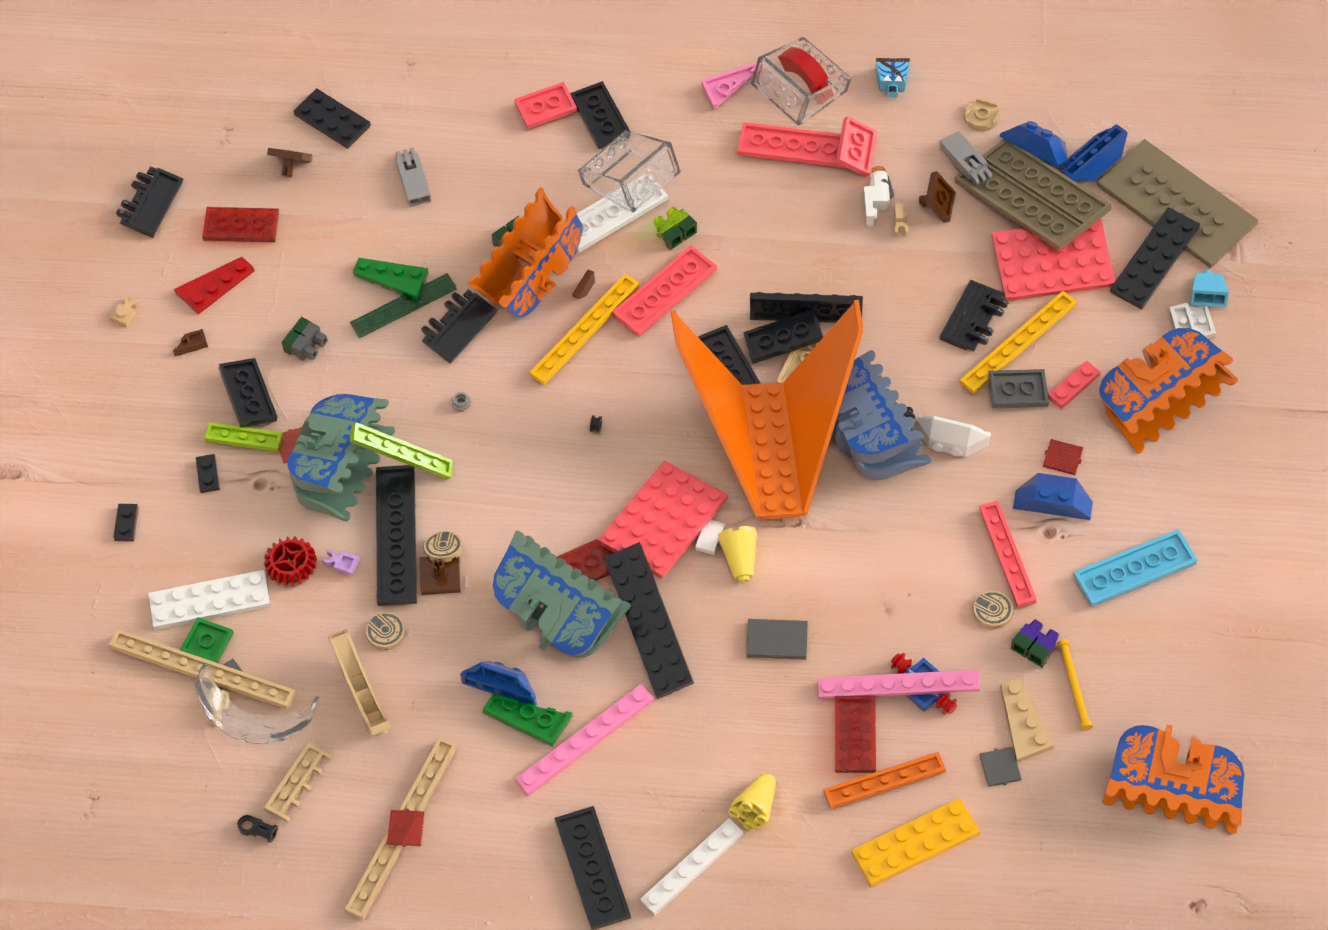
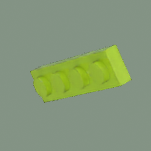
M209 422L204 439L205 442L279 453L283 434L282 432L247 427L240 428V426Z

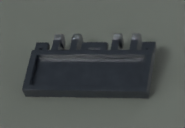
M150 166L147 174L143 172L136 174V178L146 184L138 181L132 182V188L137 190L132 202L128 200H122L121 202L123 208L133 213L118 209L116 214L122 218L120 224L154 238L184 179L163 169H156Z
M970 280L940 335V340L961 349L975 351L978 343L987 345L989 339L986 336H992L994 332L991 327H988L993 315L1003 316L1004 311L1000 307L1006 308L1009 304L1008 300L1003 298L1005 293Z
M469 289L463 294L465 298L456 292L451 295L452 299L462 306L461 309L447 300L444 305L449 311L441 318L440 322L434 318L429 320V324L439 332L438 334L427 326L421 328L422 332L426 335L422 342L450 364L497 313L495 307Z

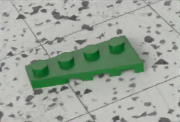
M358 258L353 270L355 277L373 284H381L386 289H394L401 295L407 294L416 301H418L429 274L428 268Z
M495 694L491 696L483 708V714L551 747L554 746L573 717L572 712H558L554 708H541L529 702L524 704L516 699Z

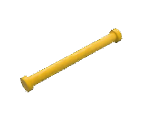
M1061 640L1057 642V646L1061 649L1081 720L1080 728L1081 730H1089L1093 725L1088 719L1068 648L1070 644L1068 640Z

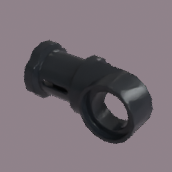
M243 815L237 822L241 834L254 837L258 835L267 839L270 843L275 839L278 831L277 825H269L264 823L262 819L251 815ZM245 821L253 823L252 827L248 830H244L241 827Z

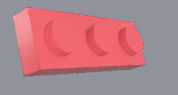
M1086 360L1048 393V399L1062 409L1100 376V371Z

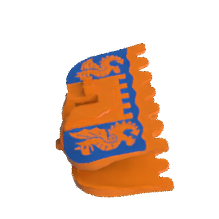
M542 187L537 190L535 201L533 203L529 202L525 206L524 216L515 219L512 232H506L503 235L502 245L493 248L490 261H484L481 264L480 274L477 277L473 276L468 281V284L485 298L495 304H500L507 312L517 318H523L530 314L538 306L545 294H550L551 289L556 284L548 278L549 274L553 272L559 276L567 270L568 265L575 256L583 233V225L577 216L575 208L572 205L568 208L566 219L563 222L562 215L552 205ZM516 256L531 266L521 265Z
M1191 328L1171 330L1154 344L1150 343L1142 350L1146 363L1140 358L1132 360L1126 358L1121 364L1110 370L1102 379L1099 392L1106 414L1127 438L1137 454L1143 452L1145 448L1143 441L1145 439L1153 442L1159 440L1160 434L1158 430L1160 428H1165L1166 430L1174 429L1175 417L1189 418L1191 415L1190 406L1204 407L1206 405L1205 395L1219 396L1221 394V383L1232 386L1238 382V378L1224 366L1231 364L1233 358L1199 331Z
M1167 724L1165 731L1152 726L1139 725L1129 728L1123 733L1118 742L1110 779L1102 802L1104 805H1112L1117 798H1121L1123 806L1127 810L1134 809L1135 805L1140 802L1143 804L1144 812L1148 815H1152L1158 807H1161L1167 819H1173L1178 812H1183L1184 820L1188 824L1195 823L1197 818L1202 816L1205 819L1206 827L1209 829L1215 828L1219 821H1223L1227 832L1231 834L1237 833L1238 826L1242 824V796L1245 774L1242 763L1234 752L1218 745L1202 744L1196 736H1192L1186 763L1182 764L1177 762L1180 744L1177 739L1171 737L1172 725Z

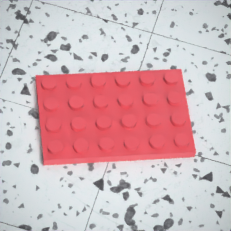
M1101 218L1061 251H1058L1025 228L992 232L991 236L1003 293H1005L1004 298L1008 301L1060 294L1062 291L1069 293L1112 287L1115 283Z
M664 460L599 537L598 544L615 553L640 542L653 575L663 579L701 533V530L728 500V494Z

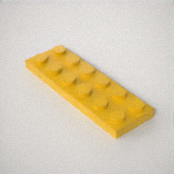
M958 798L852 849L851 854L870 887H873L980 835V830L962 800Z

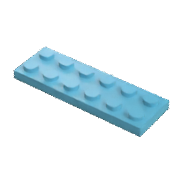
M1178 529L1074 571L1073 576L1090 606L1093 607L1196 565L1198 560Z

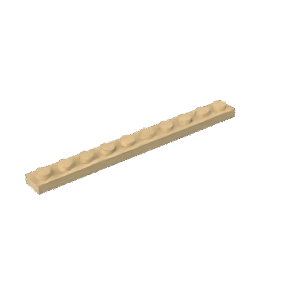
M117 629L108 644L112 650L288 710L296 695L294 689Z
M442 737L438 738L345 907L346 913L362 920L367 916L458 748L456 743Z

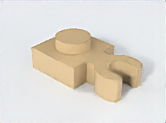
M129 294L124 298V305L118 303L110 316L112 322L125 327L129 325L135 316V308L140 304L137 297L133 302H130L131 296Z

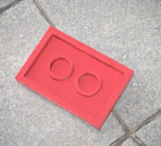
M564 82L514 99L527 129L577 112V107Z
M849 116L843 119L836 163L864 177L870 175L877 131Z

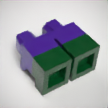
M1034 619L1030 624L1026 623L1012 639L1011 649L1025 658L1028 656V660L1043 668L1051 653L1055 651L1059 634L1051 629L1046 635L1040 632L1043 629V624Z

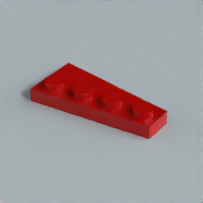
M240 257L175 288L174 291L199 315L255 270L249 262Z

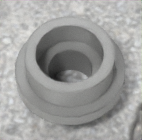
M458 392L452 398V406L456 410L462 411L470 406V397L466 393Z

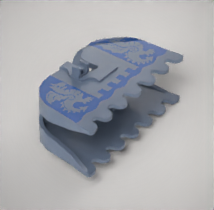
M870 350L854 360L831 437L834 438L837 447L843 453L847 454L849 458L852 457L854 465L860 474L866 478L881 480L930 464L931 459L925 454L917 455L922 449V444L919 441L924 439V435L921 431H914L912 429L915 425L914 418L903 415L907 411L906 405L895 402L899 398V393L896 390L890 391L888 389L891 385V380L889 377H882L880 375L883 372V366L881 364H870L876 358L875 352Z

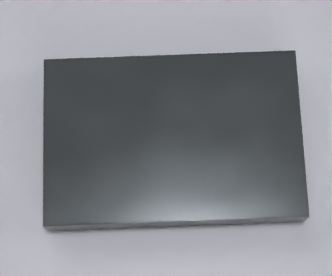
M1045 369L988 371L992 408L1048 407L1049 400Z
M748 619L747 657L806 659L808 621Z

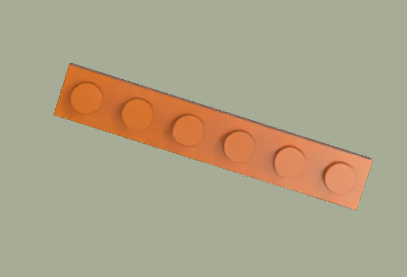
M939 752L825 788L824 794L830 810L946 773V768Z

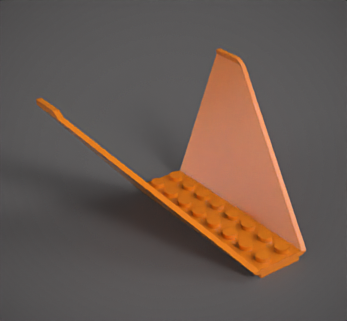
M854 300L851 307L784 382L742 385L677 315L676 310L671 311L677 349L755 516L766 520L797 518L808 514L863 334L859 300Z

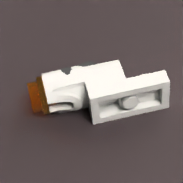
M875 166L871 169L869 173L870 184L864 187L863 199L866 227L874 226V219H877V211L887 210L890 199L894 197L890 178L882 166Z

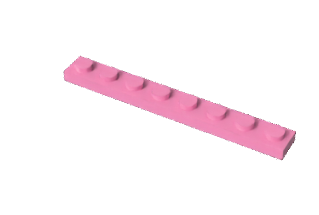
M979 670L818 678L819 700L980 691Z
M640 684L515 779L516 783L528 796L646 708L654 701V697Z

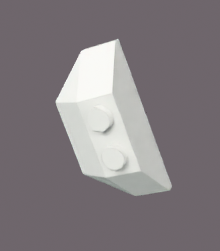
M916 415L915 429L923 433V441L927 447L936 452H946L957 457H967L988 447L990 444L991 433L984 432L973 425L937 416Z

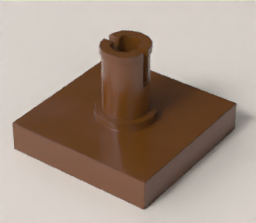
M268 148L267 155L284 159L281 173L283 176L293 177L294 161H312V154L276 148Z
M937 171L932 172L927 194L919 196V203L922 207L929 206L943 223L949 222L956 192Z
M420 557L421 594L460 593V558L454 557L452 561L445 563L442 559H439L438 563L437 559L431 561L429 557Z

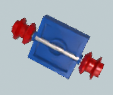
M898 653L891 660V668L897 667L898 674L939 672L924 657L913 667H911L912 659L906 660L905 653ZM950 693L906 695L924 712L935 702L937 709L943 708V715L951 714L957 708V699L951 700Z

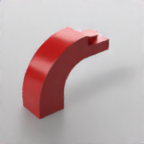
M790 47L778 56L785 72H794L804 80L816 103L822 102L832 94L826 81L829 79L826 72L809 53L797 47Z

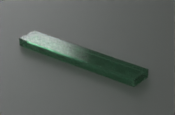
M448 273L424 284L418 301L412 299L407 294L402 295L351 321L350 325L360 339L457 290L456 285Z

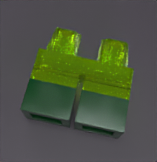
M672 207L667 211L668 219L664 220L661 216H658L653 220L657 236L665 241L666 247L669 250H672L681 244L683 240L685 241L697 233V222L684 209L679 211Z

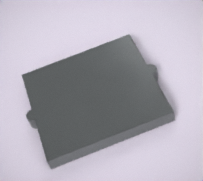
M1012 747L999 750L995 748L994 751L979 754L988 787L1001 784L1006 786L1007 783L1021 780Z

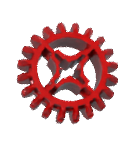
M287 536L285 541L279 538L278 544L273 543V548H268V554H265L264 566L267 575H270L272 581L276 580L278 585L282 582L285 587L288 583H291L294 587L295 582H299L302 585V579L308 580V575H313V569L317 566V557L314 548L311 547L309 542L305 543L303 538L299 541L296 536L292 540Z

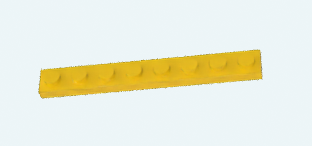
M624 274L530 371V376L545 386L613 315L612 311L640 287L639 282Z
M1062 291L960 379V384L973 395L989 382L988 371L1003 370L1076 306L1077 301Z

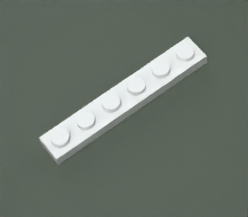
M728 818L640 899V903L654 916L658 914L741 838L743 831Z

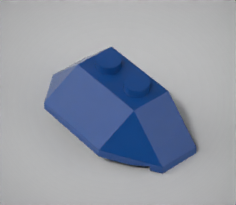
M1028 121L1000 133V137L1056 168L1068 162L1066 143L1058 136L1052 134V131L1038 126L1036 122Z
M1116 124L1112 128L1097 133L1068 158L1062 173L1072 180L1094 181L1122 157L1128 134L1127 131Z
M1037 473L1015 491L1013 509L1090 520L1093 501L1077 478Z
M484 661L462 671L460 674L462 684L491 694L516 699L520 703L528 704L529 702L537 706L536 696L526 674L518 668L511 669L505 667L500 662Z

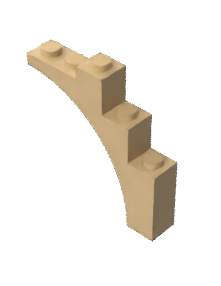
M344 629L329 635L328 639L344 680L348 684L355 705L359 709L366 730L369 734L376 736L387 733V729L392 727L372 689L348 630Z

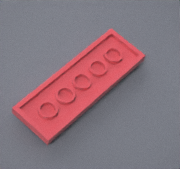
M743 122L737 155L844 168V166L836 163L841 134Z
M690 245L612 311L613 316L640 337L717 271V265Z

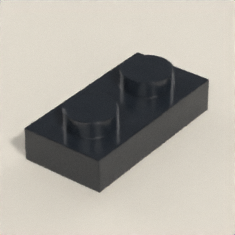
M215 454L196 457L200 492L220 490Z
M118 504L113 536L115 541H134L139 509L138 504Z

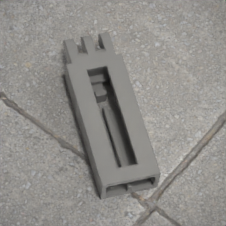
M959 131L940 140V149L968 180L971 179L975 185L980 184V180L982 182L986 181V177L988 179L993 177L992 173L988 170L987 161ZM964 159H967V161L969 160V165L964 161Z
M410 148L411 154L409 155L407 149L403 150L404 156H401L400 151H397V166L409 207L431 202L430 192L418 153H415L414 148Z

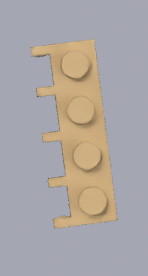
M308 742L265 805V811L285 822H289L291 818L286 813L292 805L297 808L300 806V802L296 798L302 789L310 791L312 787L307 784L308 780L314 772L319 775L322 773V769L318 767L323 758L330 760L332 755Z

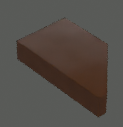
M589 269L586 271L574 290L572 297L579 299L587 296L595 283L593 271Z
M203 329L184 334L178 347L173 350L174 355L179 356L208 347Z

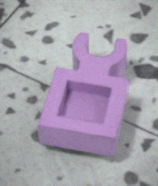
M333 550L326 551L327 555L332 558H323L324 565H334V571L353 576L360 561L359 556L343 551L339 555H336Z

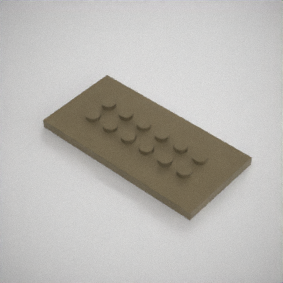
M1005 139L982 156L987 161L988 170L992 173V178L988 179L986 177V181L982 182L980 180V184L975 185L962 172L954 177L955 183L1058 251H1061L1111 210V204L1033 154Z
M1145 139L1097 182V186L1153 227L1168 207L1200 223V228L1184 250L1209 268H1212L1258 223V219Z

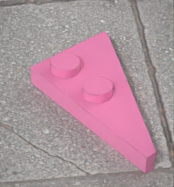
M760 62L701 80V85L713 109H717L761 69Z

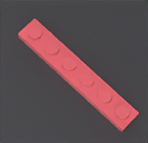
M994 501L980 505V513L1017 608L1036 603V596L999 502Z

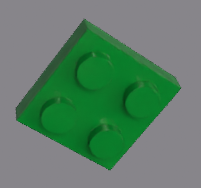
M197 617L180 650L218 663L234 632L232 629Z

